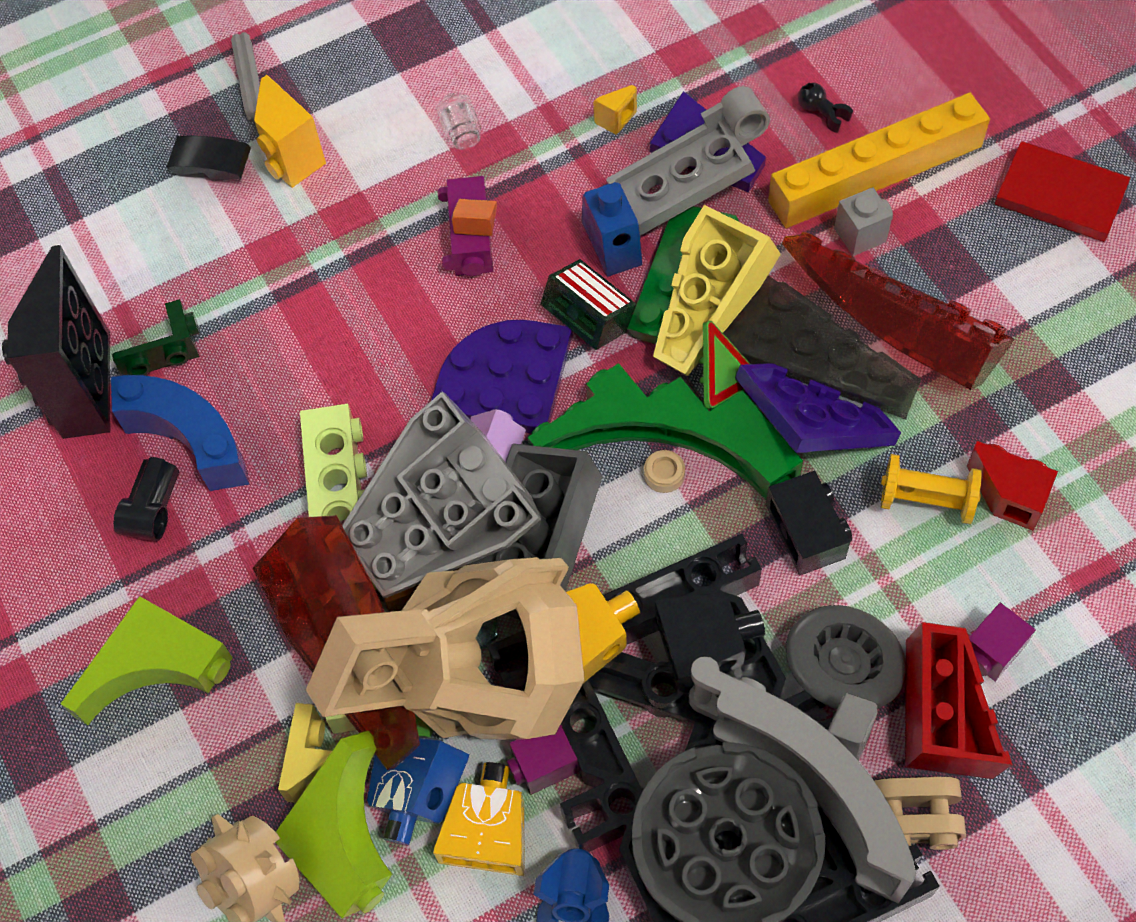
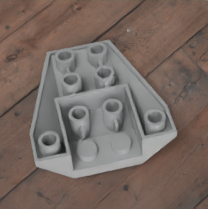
M442 391L409 420L338 533L381 595L388 598L419 585L427 573L453 571L510 547L537 524L541 517L530 493L487 437Z

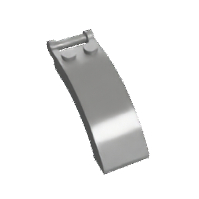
M704 656L696 659L691 667V678L695 684L689 693V704L695 711L717 720L713 728L715 739L721 742H734L758 747L775 755L792 767L808 785L817 801L818 807L833 824L847 847L857 872L856 884L899 903L916 876L913 857L896 816L881 790L865 768L827 729L798 708L766 692V688L761 683L747 677H741L738 680L720 672L719 665L711 657Z

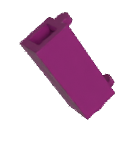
M484 176L446 179L447 186L439 188L437 194L440 201L448 202L452 255H446L442 258V267L446 270H455L456 276H478L482 273L493 272L491 236L454 234L452 214L459 199L487 200Z

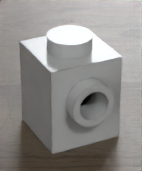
M873 187L839 201L834 229L852 256L886 243L891 220L893 219L891 206L887 200L880 198Z

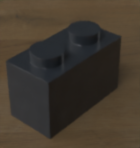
M815 470L769 486L766 499V507L799 576L846 559L850 542H852V533L847 521L844 518L839 519L833 508L835 501L829 485L826 482L821 483Z

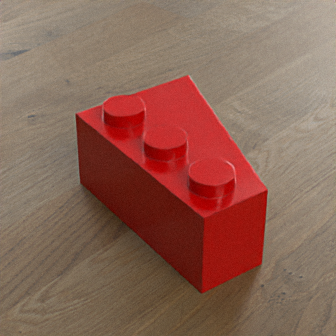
M922 622L906 639L905 767L994 779L1013 764L1008 751H1004L995 727L998 720L994 709L990 710L981 686L984 679L966 628Z

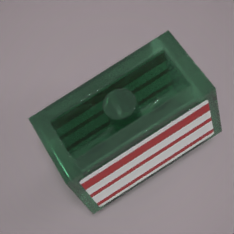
M581 259L548 276L540 303L541 306L595 350L627 332L636 307L634 301Z

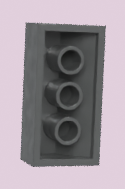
M512 444L506 463L532 496L541 520L510 547L472 562L470 565L538 557L539 560L562 558L569 567L560 584L566 592L603 476L588 451ZM516 609L505 613L515 619H520Z

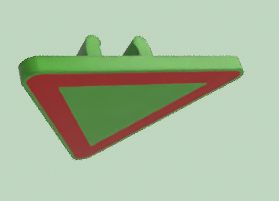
M713 321L704 322L703 357L699 359V363L703 364L704 377H701L699 382L704 384V405L707 409H711L744 390L735 377L740 365L750 363Z

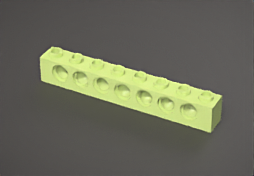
M348 404L300 411L320 656L337 617L381 613L380 604H373L372 590H377L376 586L338 533L340 529L333 528L339 521L347 519L365 489H361L360 478L367 477L364 453L358 454L357 442H363L360 418H353ZM342 448L339 453L328 455L331 450ZM337 484H346L339 491H330ZM343 558H354L353 562L348 566H336ZM350 595L358 596V599L352 605H340L345 597ZM390 707L326 717V722L333 734L385 726L384 711L390 710Z

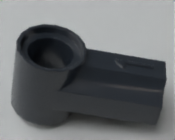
M157 457L143 459L129 498H122L116 507L113 525L117 534L156 542L163 537L168 522L167 504L179 475L176 465Z

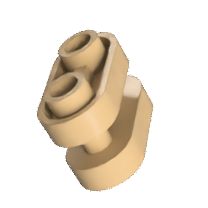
M952 777L889 778L874 781L896 816L908 846L915 843H929L930 849L949 850L957 848L958 841L967 837L964 816L949 814V805L959 803L962 800L960 781ZM930 807L931 814L903 815L902 808Z

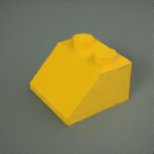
M268 75L262 77L254 117L259 134L256 140L262 151L266 154L267 160L264 161V164L269 173L277 180L282 178L293 188L325 165V157L313 116Z

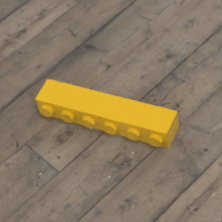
M969 92L772 173L768 202L787 229L837 208L839 201L872 187L878 191L981 148L990 117L972 93Z

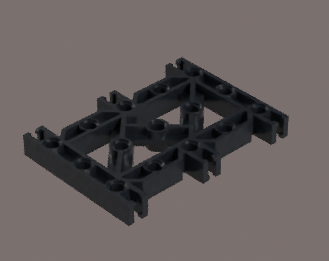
M743 534L604 594L605 600L609 601L621 593L629 591L639 607L640 614L632 620L622 623L626 632L627 645L659 631L655 619V600L724 593L729 597L734 615L749 612L742 597L737 595L759 586L762 568L755 557L747 560L746 551L748 543ZM735 560L738 561L739 565L747 562L749 564V567L729 574L724 573L722 569ZM698 576H707L712 579L713 583L708 586H700L693 579ZM524 630L487 646L495 671L502 669V664L524 656L528 657L527 640ZM761 636L743 641L745 648L751 651L753 657L744 660L742 666L726 674L738 680L741 677L753 679L761 683L766 688V692L781 699L786 677L764 637ZM621 652L582 684L561 723L563 731L578 759L579 774L584 784L594 787L560 803L561 813L568 829L576 827L574 818L600 810L605 822L584 834L580 827L572 830L577 849L590 852L623 836L619 847L620 861L649 922H680L655 901L643 883L637 869L633 854L632 826L636 806L644 788H641L594 690L643 706L656 717L666 718L672 716L693 723L694 727L685 751L694 747L699 749L707 746L722 745L723 742L715 739L713 735V728L717 720L695 711L690 706V690L678 694L669 662L653 663ZM528 664L509 674L507 670L501 672L502 686L524 691L527 681ZM667 683L673 686L675 692L670 696L663 697L655 694L652 689L657 684ZM805 690L784 700L804 713L817 705L819 709L827 706L813 698ZM836 711L833 712L832 718L818 723L828 730ZM581 719H589L596 725L592 731L585 734L578 733L572 728L574 723ZM620 797L628 798L635 805L632 811L624 815L616 814L609 806L612 801ZM821 817L825 833V854L819 877L804 903L782 922H881L932 897L940 885L933 873L929 871L922 875L924 878L923 883L920 886L907 890L899 903L885 897L882 905L876 906L867 903L861 894L862 886L855 882L857 872L847 847L830 820ZM722 831L714 837L716 844L719 846L718 848L721 850H733V845L740 841L738 836L730 831ZM915 843L909 846L913 857L915 870H918L917 863L923 855Z

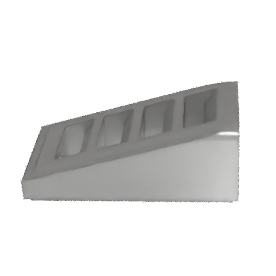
M846 693L839 704L828 731L859 761L871 734L878 713V707L874 702Z

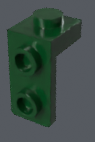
M180 299L165 303L173 335L112 354L113 361L122 376H145L151 371L168 366L182 365L188 360L200 357L194 337L200 334L194 312L186 313Z

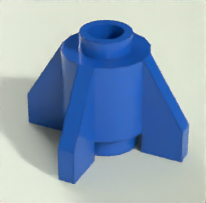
M575 848L561 853L536 877L533 895L542 900L538 908L536 922H558V920L562 922H609L610 916L606 902H608L609 883L599 861L588 851Z

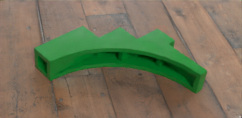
M619 363L608 370L602 369L596 372L590 378L589 382L586 383L587 400L585 402L578 401L566 410L564 415L551 423L544 422L540 424L527 437L528 445L569 450H580L596 444L621 441L659 442L689 449L726 466L745 479L765 500L767 499L769 486L800 476L803 466V460L743 391L711 408L710 411L681 377L669 384L662 383L658 385L646 397Z

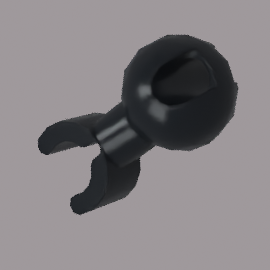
M807 83L802 86L798 92L799 105L804 110H818L826 116V123L831 131L839 132L842 122L836 117H842L846 121L851 120L853 109L846 104L834 105L826 99V90L820 84Z

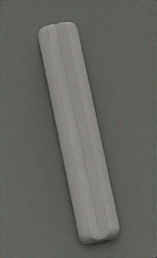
M243 32L240 35L234 34L231 42L244 111L247 119L254 122L260 82L250 35Z

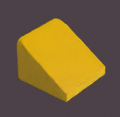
M630 85L596 98L593 102L594 122L615 135L619 133L637 112L636 87Z

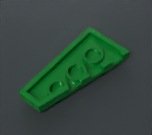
M693 206L669 219L627 328L633 338L653 344L657 343L664 312L669 308L673 292L671 285L674 273H678L682 257L680 250L683 238L702 208ZM720 212L740 222L736 215Z

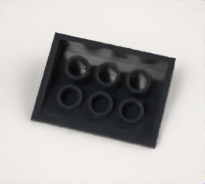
M55 245L49 250L8 321V338L2 342L3 357L6 364L12 365L17 372L21 385L29 389L35 405L43 409L49 425H54L63 439L110 433V331L61 245Z

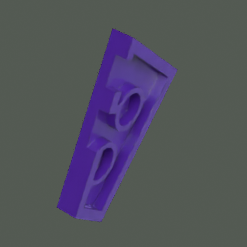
M683 91L651 140L650 152L653 153L704 124L701 113L706 111V109ZM747 143L742 147L751 160L755 172L731 186L749 193L765 167L766 156ZM721 148L717 150L713 156H721L725 154L729 150V148ZM689 166V167H687V168H690V169L694 170L696 167H695V166Z

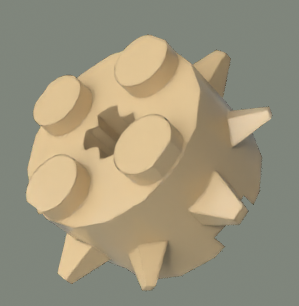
M219 814L211 817L215 837H208L206 843L191 853L192 862L198 870L202 881L197 886V892L203 903L209 909L218 907L227 916L229 922H258L263 917L268 918L271 922H285L281 904H291L292 901L289 897L299 890V875L293 858L285 863L280 852L273 843L280 839L278 834L268 824L255 816H249L245 820L237 821L233 825Z

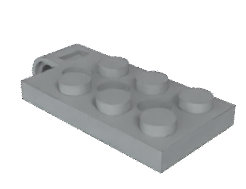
M741 86L732 89L722 98L720 103L701 113L704 124L606 179L608 184L614 182L621 184L638 220L640 236L755 172L754 166L742 146L766 131L770 123V117L751 88ZM724 147L729 148L725 154L713 156L717 150ZM689 166L696 167L693 172L687 175H680L685 168ZM663 185L656 193L647 194L651 187Z

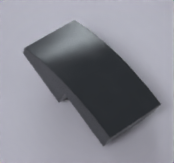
M177 136L166 167L175 175L204 173L212 181L241 179L251 147L244 142L219 137Z

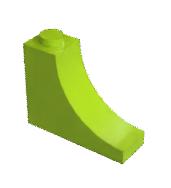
M139 596L61 702V705L74 718L89 725L95 716L111 702L128 692L144 686L164 683L182 684L209 693L214 684H219L226 677L230 669V661L233 657L222 642Z
M369 731L340 739L276 831L280 839L275 843L289 859L293 858L296 867L342 919L360 910L364 914L372 910L384 897L382 888L393 875L379 856L366 822L364 809L365 780L371 759L380 745L378 740Z

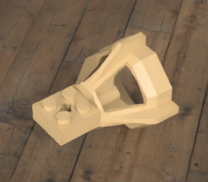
M538 557L465 565L455 571L427 573L402 611L337 617L306 691L322 717L404 705L407 710L413 711L442 738L469 734L479 739H531L554 735L584 682L577 605L560 585L569 567L562 558L539 560ZM514 609L518 611L522 621L528 647V674L524 691L491 685L478 668L481 662V649L476 637L483 623Z

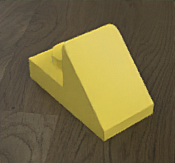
M295 704L278 791L287 802L296 803L332 752L331 750L315 749V747L322 746L325 722L321 720L312 704Z

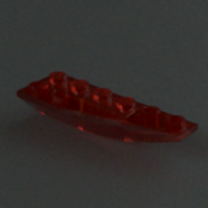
M801 232L800 235L785 236L782 245L807 275L838 306L862 326L899 352L969 390L979 387L984 383L1014 341V338L1005 334L1007 329L1003 325L990 319H984L982 322L970 316L971 309L952 300L949 303L941 301L890 277L876 268L857 262L855 257L844 251L829 249L821 245L823 241L812 234Z
M337 515L296 518L253 567L287 640L312 673L337 617L384 613L375 588ZM404 705L345 714L359 733L369 731L374 736V743L377 748L375 755L387 770L397 767L420 746L415 713L407 710Z

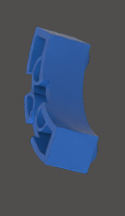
M144 375L111 377L112 412L126 434H157L181 441L195 455L197 470L209 491L250 485L244 458L226 422L206 399L186 386L158 377Z

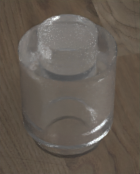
M459 93L446 95L438 104L436 110L448 142L460 150L475 146L481 139L480 133L482 128L470 97Z

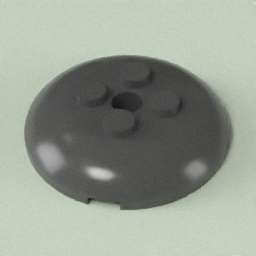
M723 742L722 745L707 746L699 749L694 747L686 750L665 763L653 775L637 803L632 826V845L636 866L641 879L655 901L680 922H782L792 915L807 899L817 882L825 854V833L817 808V801L808 785L792 767L775 755L758 747L741 743ZM722 831L733 832L738 836L740 846L733 850H721L718 848L719 846L716 844L714 837Z

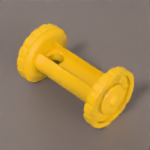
M890 454L886 474L881 479L883 491L880 508L889 510L894 498L958 509L961 510V523L971 525L981 496V470L972 468L967 479L963 480L900 468V456Z

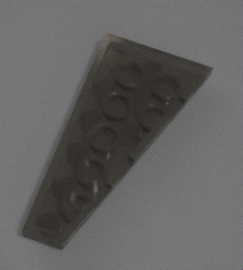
M769 275L760 289L723 333L750 364H776L788 369L786 377L796 379L805 384H809L812 379L840 391L841 397L861 404L867 402L880 408L883 412L905 420L921 383V379L897 361L884 352L877 353L860 341L861 336L850 328L847 330L843 329L831 320L832 315L784 281L777 282Z

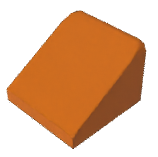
M459 199L452 214L454 234L492 236L497 201Z

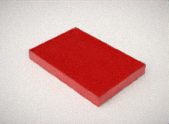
M1021 141L994 204L1105 242L1131 177Z

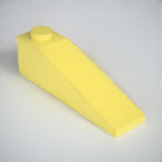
M706 205L702 207L683 238L680 250L682 257L678 273H674L671 285L673 292L669 308L664 312L653 354L655 359L686 376L692 372L699 363V359L703 357V323L713 321L721 332L724 333L760 289L781 255L769 236Z

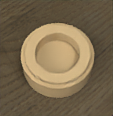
M660 450L651 454L644 465V478L647 485L652 490L660 493H669L677 490L685 478V464L682 458L669 450Z

